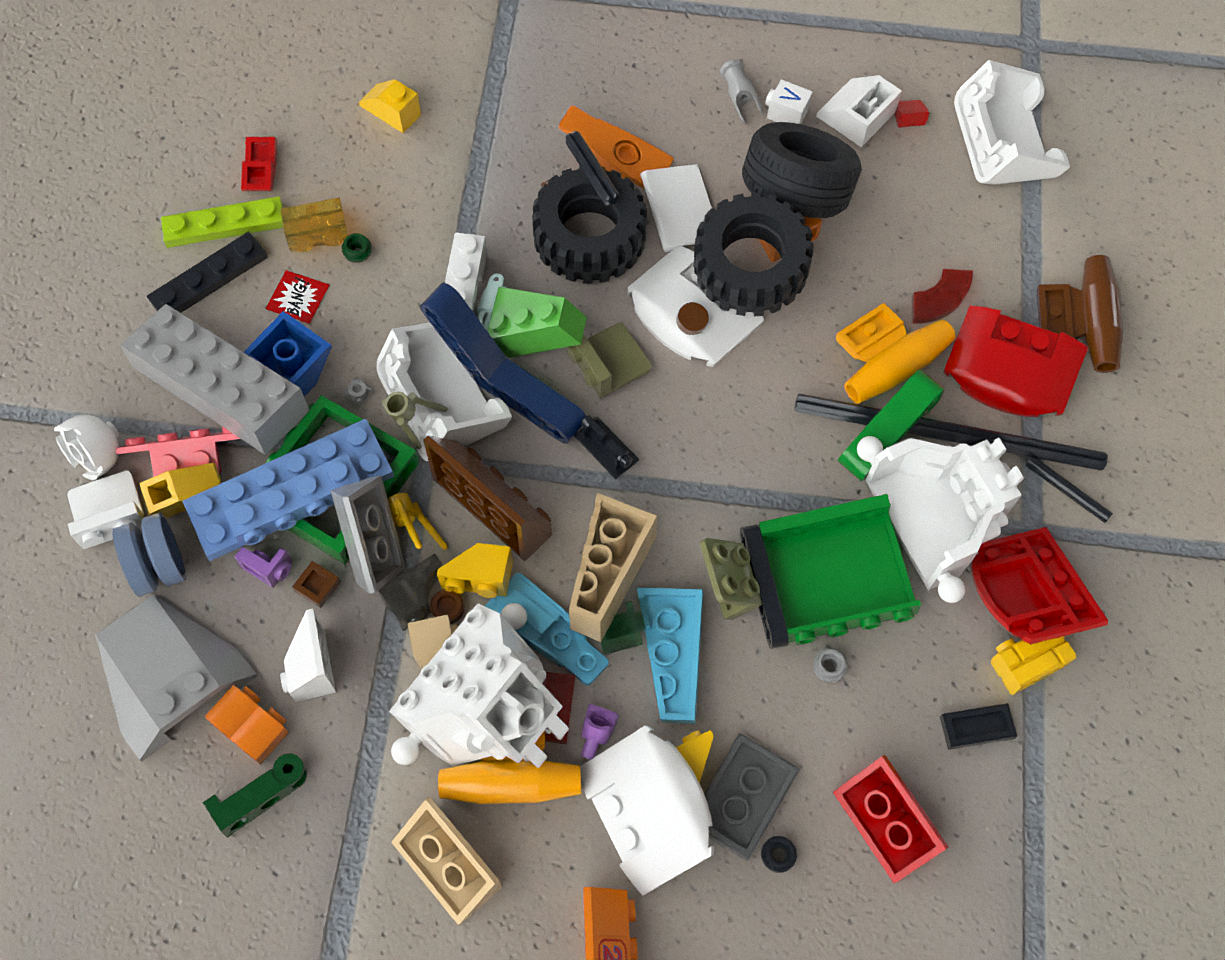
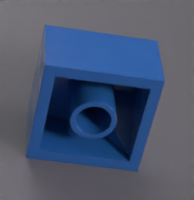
M283 311L253 341L244 353L300 387L305 397L317 384L332 346Z

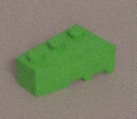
M498 287L487 332L503 354L510 358L580 345L587 317L564 297Z

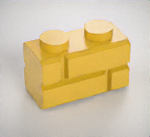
M1064 636L1031 645L1023 640L1016 643L1011 638L995 648L998 653L990 661L998 676L1002 678V682L1009 693L1014 695L1066 667L1077 657L1068 641H1065Z

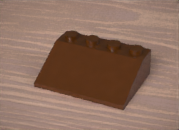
M429 435L423 439L433 480L505 545L509 546L524 562L552 536L551 518L539 507L534 509L527 502V497L517 487L510 488L504 482V477L497 469L486 467L481 462L482 459L473 448H465L458 441Z

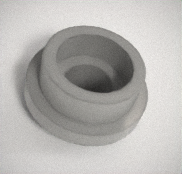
M824 649L815 656L813 670L820 680L834 683L845 675L847 662L839 651ZM824 663H833L835 670L832 672L827 671L824 668Z

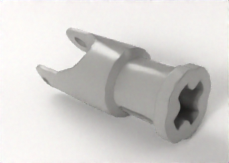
M733 59L723 64L719 72L721 77L726 79L728 83V93L738 116L746 124L741 112L744 104L755 101L761 114L763 115L764 113L751 80L746 78L743 71V61Z

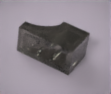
M435 553L378 590L382 601L402 631L408 628L407 623L425 620L431 614L428 596L432 587L438 581L437 571L443 566Z

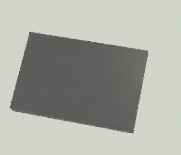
M739 733L704 792L713 825L708 827L709 838L748 862L800 769Z

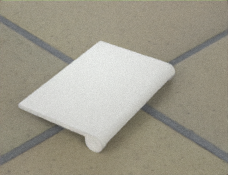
M698 164L643 171L640 176L653 213L663 251L670 252L675 247L694 245L700 222L704 221L705 214L712 209Z

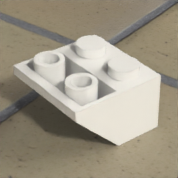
M880 75L852 78L817 112L816 117L862 147L896 112L902 90Z

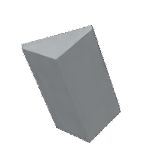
M381 475L330 490L356 584L369 594L376 593L406 569Z

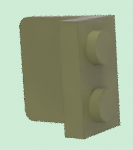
M616 323L588 339L583 334L580 345L566 348L570 359L574 364H578L586 383L590 388H594L600 399L651 371V363L622 323Z
M713 538L701 540L700 547L714 594L720 604L724 619L733 620L763 605L759 595L760 588L749 563L750 555L744 544Z

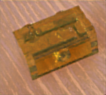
M340 197L280 209L284 233L290 252H308L313 247L322 245L338 246L349 235Z

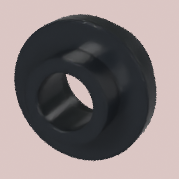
M774 836L763 844L761 859L765 867L770 871L784 873L794 866L797 859V851L794 844L788 838ZM774 849H781L784 852L785 858L783 861H776L773 858L772 851Z

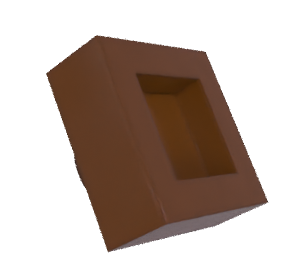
M311 561L294 583L292 589L319 608H322L341 581L339 577Z

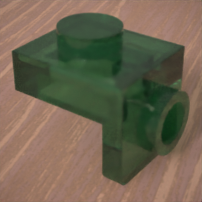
M632 600L625 602L626 613L615 615L600 642L604 655L643 645L640 632L645 631L646 626L642 611H634Z

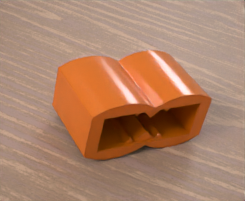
M233 685L204 717L261 765L289 733L283 726L287 720L272 707L266 712L257 704L261 699L248 687L245 686L241 691Z

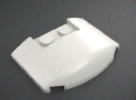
M683 246L675 247L628 287L629 296L632 294L635 304L634 310L648 331L667 348L688 360H691L692 357L708 360L706 366L714 367L764 323V318L762 316L754 317L753 312H746L745 316L736 315L735 309L730 308L729 311L721 309L718 300L711 302L706 297V289L702 290L697 283V275L694 273V252ZM686 303H699L708 312V323L705 329L697 335L685 334L677 326V314Z
M643 726L580 766L581 779L587 800L592 799L622 860V863L619 864L642 896L714 855V846L708 848V827L713 826L712 819L697 777L675 746L669 741L664 742L661 738L650 733L654 729L649 726Z

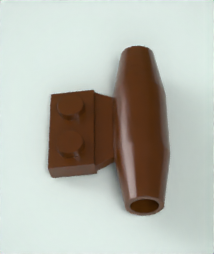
M1094 255L1085 260L1082 290L1073 288L1070 284H1038L1039 327L1057 334L1063 332L1076 340L1085 336L1095 371L1109 373L1119 369L1123 341V323L1120 292L1110 258L1106 255Z

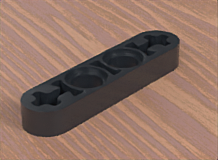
M757 524L741 527V543L744 544L750 555L749 563L760 588L759 595L763 605L759 606L758 609L770 649L788 646L787 627L760 528Z

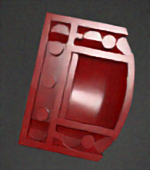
M970 305L943 372L948 377L951 374L960 385L959 389L993 409L1025 417H1039V414L1056 412L1055 416L1063 415L1088 347L1063 332L1057 334L1000 314L1001 310Z
M1047 527L981 543L978 553L971 563V573L975 587L992 616L1014 636L1031 645L1108 625V619Z

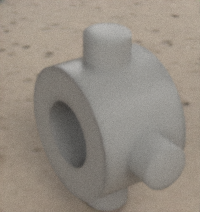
M354 378L349 383L347 390H344V395L350 396L351 400L357 404H362L367 398L368 392H372L371 386H366L359 378Z

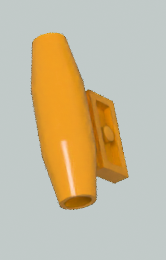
M882 303L836 334V341L855 360L859 359L866 362L845 382L844 388L847 395L854 403L859 404L895 388L911 377L917 370L929 365L955 340L956 334L953 327L946 320H939L907 334L904 322L885 303Z
M545 731L535 742V745L542 751L545 748ZM489 756L482 758L480 762L439 769L438 794L440 799L476 804L540 803L580 795L581 770L580 765L544 761L540 768H537L530 760L527 762L522 759L520 763H517L507 756L503 759Z

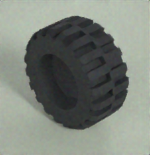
M580 166L578 170L572 171V168L562 171L560 177L557 174L548 180V186L544 185L539 190L538 198L534 200L533 204L534 245L536 252L540 253L542 262L546 266L551 265V271L558 276H561L563 273L566 275L567 280L575 282L576 279L583 280L584 284H592V280H599L600 283L609 281L610 276L614 275L615 278H618L625 274V267L627 269L632 268L637 263V257L641 256L644 242L646 241L647 207L643 202V195L640 190L634 189V183L627 177L622 179L621 173L613 169L611 172L605 171L619 193V201L611 206L604 205ZM591 212L608 217L616 226L604 235L583 237L570 232L563 224L577 214Z
M751 192L749 197H744L743 193L733 195V200L730 202L724 199L717 203V211L712 208L705 214L704 221L700 222L695 238L694 273L697 275L698 285L702 290L706 289V297L711 302L718 300L721 309L729 311L730 308L735 309L736 315L745 316L746 312H753L754 317L763 316L765 310H769L770 313L780 311L782 303L789 305L795 300L796 294L801 293L808 278L814 252V243L811 242L812 233L810 227L804 226L806 219L800 212L793 213L794 206L787 201L783 204L778 202V197L773 195L765 198L760 197V193ZM745 238H756L771 244L778 251L782 260L771 269L761 272H749L734 266L726 258L724 250L735 241Z

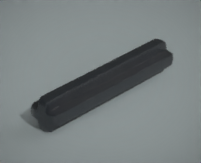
M580 132L568 133L566 135V145L604 205L611 206L619 201V193Z

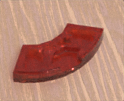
M943 268L940 280L934 287L926 291L914 292L912 295V323L920 324L937 321L954 312L968 294L972 284L973 271Z

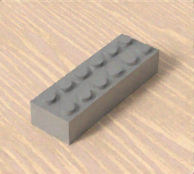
M167 304L120 344L134 369L265 455L310 411L300 387Z

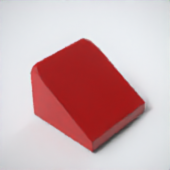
M921 100L899 101L894 113L897 127L926 125L929 116L928 108Z

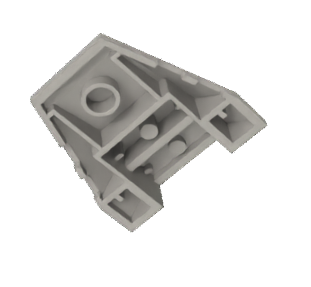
M155 595L150 596L96 634L120 732L141 762L171 740L166 731L222 690L226 693L233 685L241 689L257 677V674L237 648Z

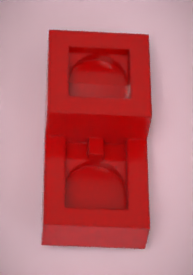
M246 137L245 161H242L241 174L242 191H272L277 158V139L275 137Z

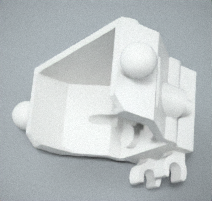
M873 436L862 438L857 445V453L862 460L870 462L872 465L865 481L874 496L888 494L891 504L889 515L895 534L929 591L938 586V594L942 600L948 603L960 601L965 595L966 588L963 581L958 577L974 559L981 543L1001 534L1000 528L1008 524L1006 516L1022 496L1017 488V485L1024 479L1022 473L1017 466L1011 470L1006 463L1000 461L999 458L1006 452V448L1000 438L995 439L991 445L988 440H985L971 447L967 444H959L955 447L943 446L909 438L886 448L884 451L883 445L878 438Z
M510 603L502 609L500 614L477 604L466 615L464 621L455 632L446 639L432 660L423 667L409 688L400 695L389 712L410 732V735L408 737H401L393 743L391 755L395 762L400 765H409L415 762L419 756V745L422 743L433 754L452 766L489 756L496 759H503L507 756L517 763H520L522 759L527 762L530 760L537 768H540L547 755L535 745L537 739L545 731L548 734L552 732L561 740L569 728L557 716V713L563 706L542 684L546 678V672L543 670L539 657L515 631L522 628L527 621V612L522 605Z

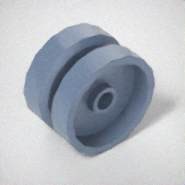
M162 512L143 518L141 531L132 522L113 528L112 536L119 562L130 587L138 597L155 592L158 588V577L168 587L186 580V571L179 547L170 525Z

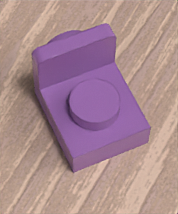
M241 547L234 557L243 570L272 588L275 587L278 581H283L288 576L293 562L288 551L283 548L279 549L272 560L257 549L252 553L244 547Z

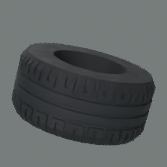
M774 122L763 125L753 134L742 168V177L750 192L760 193V197L768 198L769 195L778 197V202L782 204L787 201L794 206V214L800 212L803 217L829 218L836 216L848 207L862 168L856 151L841 139L825 131L803 124Z

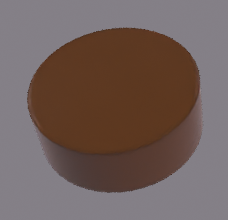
M695 302L684 304L676 317L677 326L688 335L701 333L709 320L707 310L701 304Z
M445 589L437 592L430 602L432 616L448 615L450 624L457 622L464 613V603L460 594L453 591L449 592Z

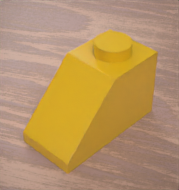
M396 79L376 84L359 101V106L401 133H404L421 116L418 93Z

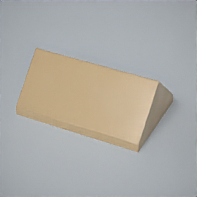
M431 797L425 799L391 842L458 925L468 919L502 888L498 878Z

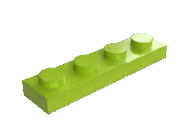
M280 196L161 217L163 240L167 248L243 235L248 231L256 233L286 227Z

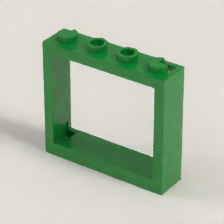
M321 395L315 403H311L308 406L310 411L304 416L297 427H293L286 434L283 445L277 452H273L268 457L266 463L306 446L327 417L345 427L363 419ZM369 423L380 447L396 456L390 464L394 477L383 482L388 499L400 491L419 465V459L415 449ZM303 519L298 520L293 527L287 529L344 565L348 562L349 555L342 530L334 539Z

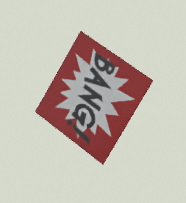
M285 270L265 309L278 314L284 311L294 319L310 324L330 284Z

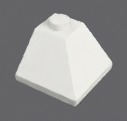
M314 609L306 610L285 656V672L280 673L284 693L289 692L295 702L336 693L325 629Z

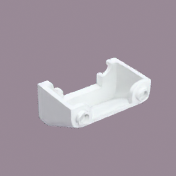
M988 60L957 91L954 100L955 110L978 182L996 185L1056 178L1070 168L1066 153L1058 148H1052L1045 153L1032 114V110L1041 102L1044 96V85L1039 73Z
M430 322L391 329L377 359V373L388 396L398 391L403 392L407 396L413 392L418 397L448 407L447 412H442L416 404L415 415L408 421V425L422 444V448L417 450L425 461H428L423 439L428 435L458 441L465 447L507 426L512 418L507 404L500 398H493L488 402L485 400L477 383Z

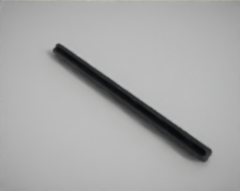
M805 394L797 395L794 406L796 412L862 425H868L882 410ZM921 417L907 432L909 434L971 446L988 440L991 445L995 439L1000 438L1007 453L1028 457L1034 456L1038 459L1100 471L1106 467L1108 459L1107 453L925 417Z

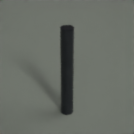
M1032 456L1025 466L1102 522L1106 523L1113 514L1036 457Z

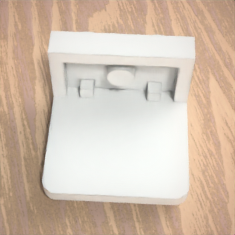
M123 471L68 491L67 496L74 522L68 523L70 536L83 550L113 540V528L130 522L141 530L142 519L145 518L134 478L129 471Z

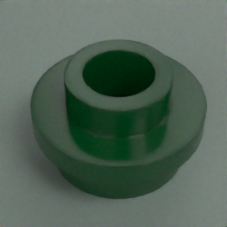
M353 233L345 238L342 244V253L350 262H363L370 257L372 245L370 240L364 235ZM356 248H361V250L353 251Z

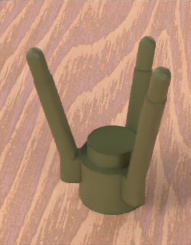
M393 392L386 399L382 400L385 411L397 421V424L404 430L417 449H421L422 444L408 425V421L415 415V405L419 404L442 412L448 411V407L418 397L413 392L408 396L403 392Z

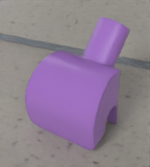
M592 704L588 705L581 736L586 738L581 752L582 757L593 759L599 743L602 745L608 743L618 721L619 715L617 713Z

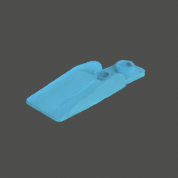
M518 572L510 579L507 596H496L485 605V607L500 614L502 609L510 603L522 605L527 612V621L522 628L515 631L528 646L558 666L565 667L586 686H590L608 666V659L586 641L585 635L570 629L569 614L522 573Z

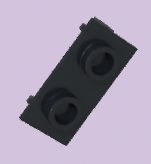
M588 415L582 420L581 425L583 428L574 437L615 480L639 461V458L598 416L592 418Z

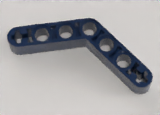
M443 282L421 304L420 309L482 389L495 398H500L508 407L561 443L567 444L582 427L581 422L587 417L586 414L577 405L506 358L455 288Z

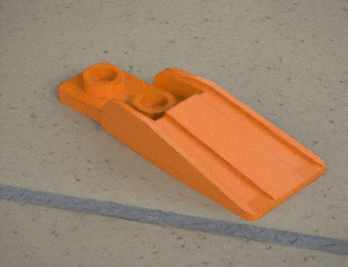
M574 105L570 106L558 126L566 134L574 131L580 132L600 165L605 167V170L611 172L613 169L621 173V178L627 177L635 185L643 189L645 187L640 176L643 171L669 168L674 160L671 155L637 136L599 118L596 119Z

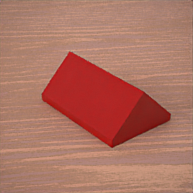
M886 755L878 758L833 791V794L894 884L949 848Z

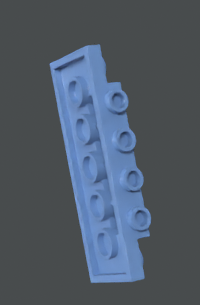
M364 419L182 502L206 557L209 561H212L244 545L257 544L266 535L277 530L290 529L298 520L324 513L329 506L334 505L330 491L332 489L380 475L384 482L393 478L394 474L367 419Z

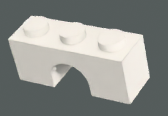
M455 232L445 283L451 285L459 292L476 315L478 281L483 280L487 259L485 236Z

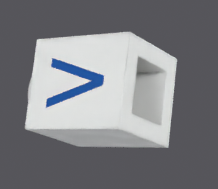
M781 79L776 90L771 89L766 98L765 105L769 106L767 119L775 122L801 124L809 110L813 91Z

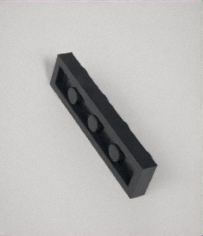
M248 231L146 297L156 311L167 304L182 313L268 258L266 251Z

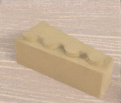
M597 493L593 516H591L589 533L582 553L581 566L577 574L569 607L571 630L597 641H602L657 537V515Z

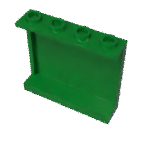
M888 494L759 522V528L787 627L789 643L796 641L797 645L808 644L815 641L817 636L826 634L831 638L847 634L849 629L861 627L862 630H871L881 626V622L893 619L895 623H902L913 619L914 615L918 613L921 602L920 600H915L889 515L891 504Z

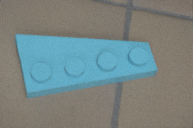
M637 587L660 720L662 723L696 724L703 589Z

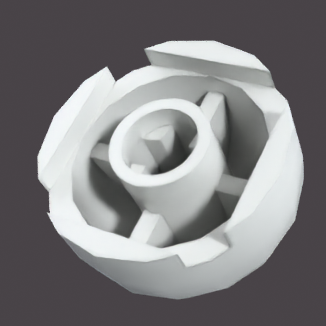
M83 414L74 416L54 428V431H60L61 433L56 437V441L62 453L74 468L80 463L88 471L82 474L85 478L93 481L108 472L115 465L119 454H116V448L119 447L117 440L119 432L111 422L107 421L105 423L98 417Z

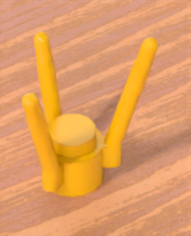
M398 493L388 498L395 529L396 524L399 527L406 526L417 549H420L422 544L412 524L415 521V516L443 550L448 549L442 537L421 512L418 503H412L407 493Z

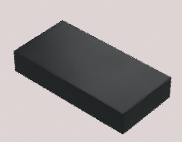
M1008 703L944 713L940 716L948 750L1012 740L1017 737Z

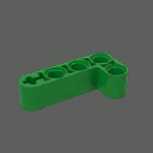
M921 369L917 370L845 449L837 461L862 482L866 479L872 465L870 462H866L859 457L857 453L859 441L867 436L876 437L881 441L883 451L897 444L922 416H926L942 398L945 389Z

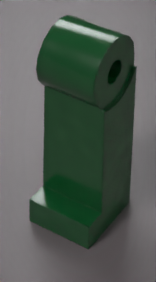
M292 753L284 754L275 760L272 769L224 801H221L214 794L202 803L219 830L228 838L300 788L307 778V770L297 755Z

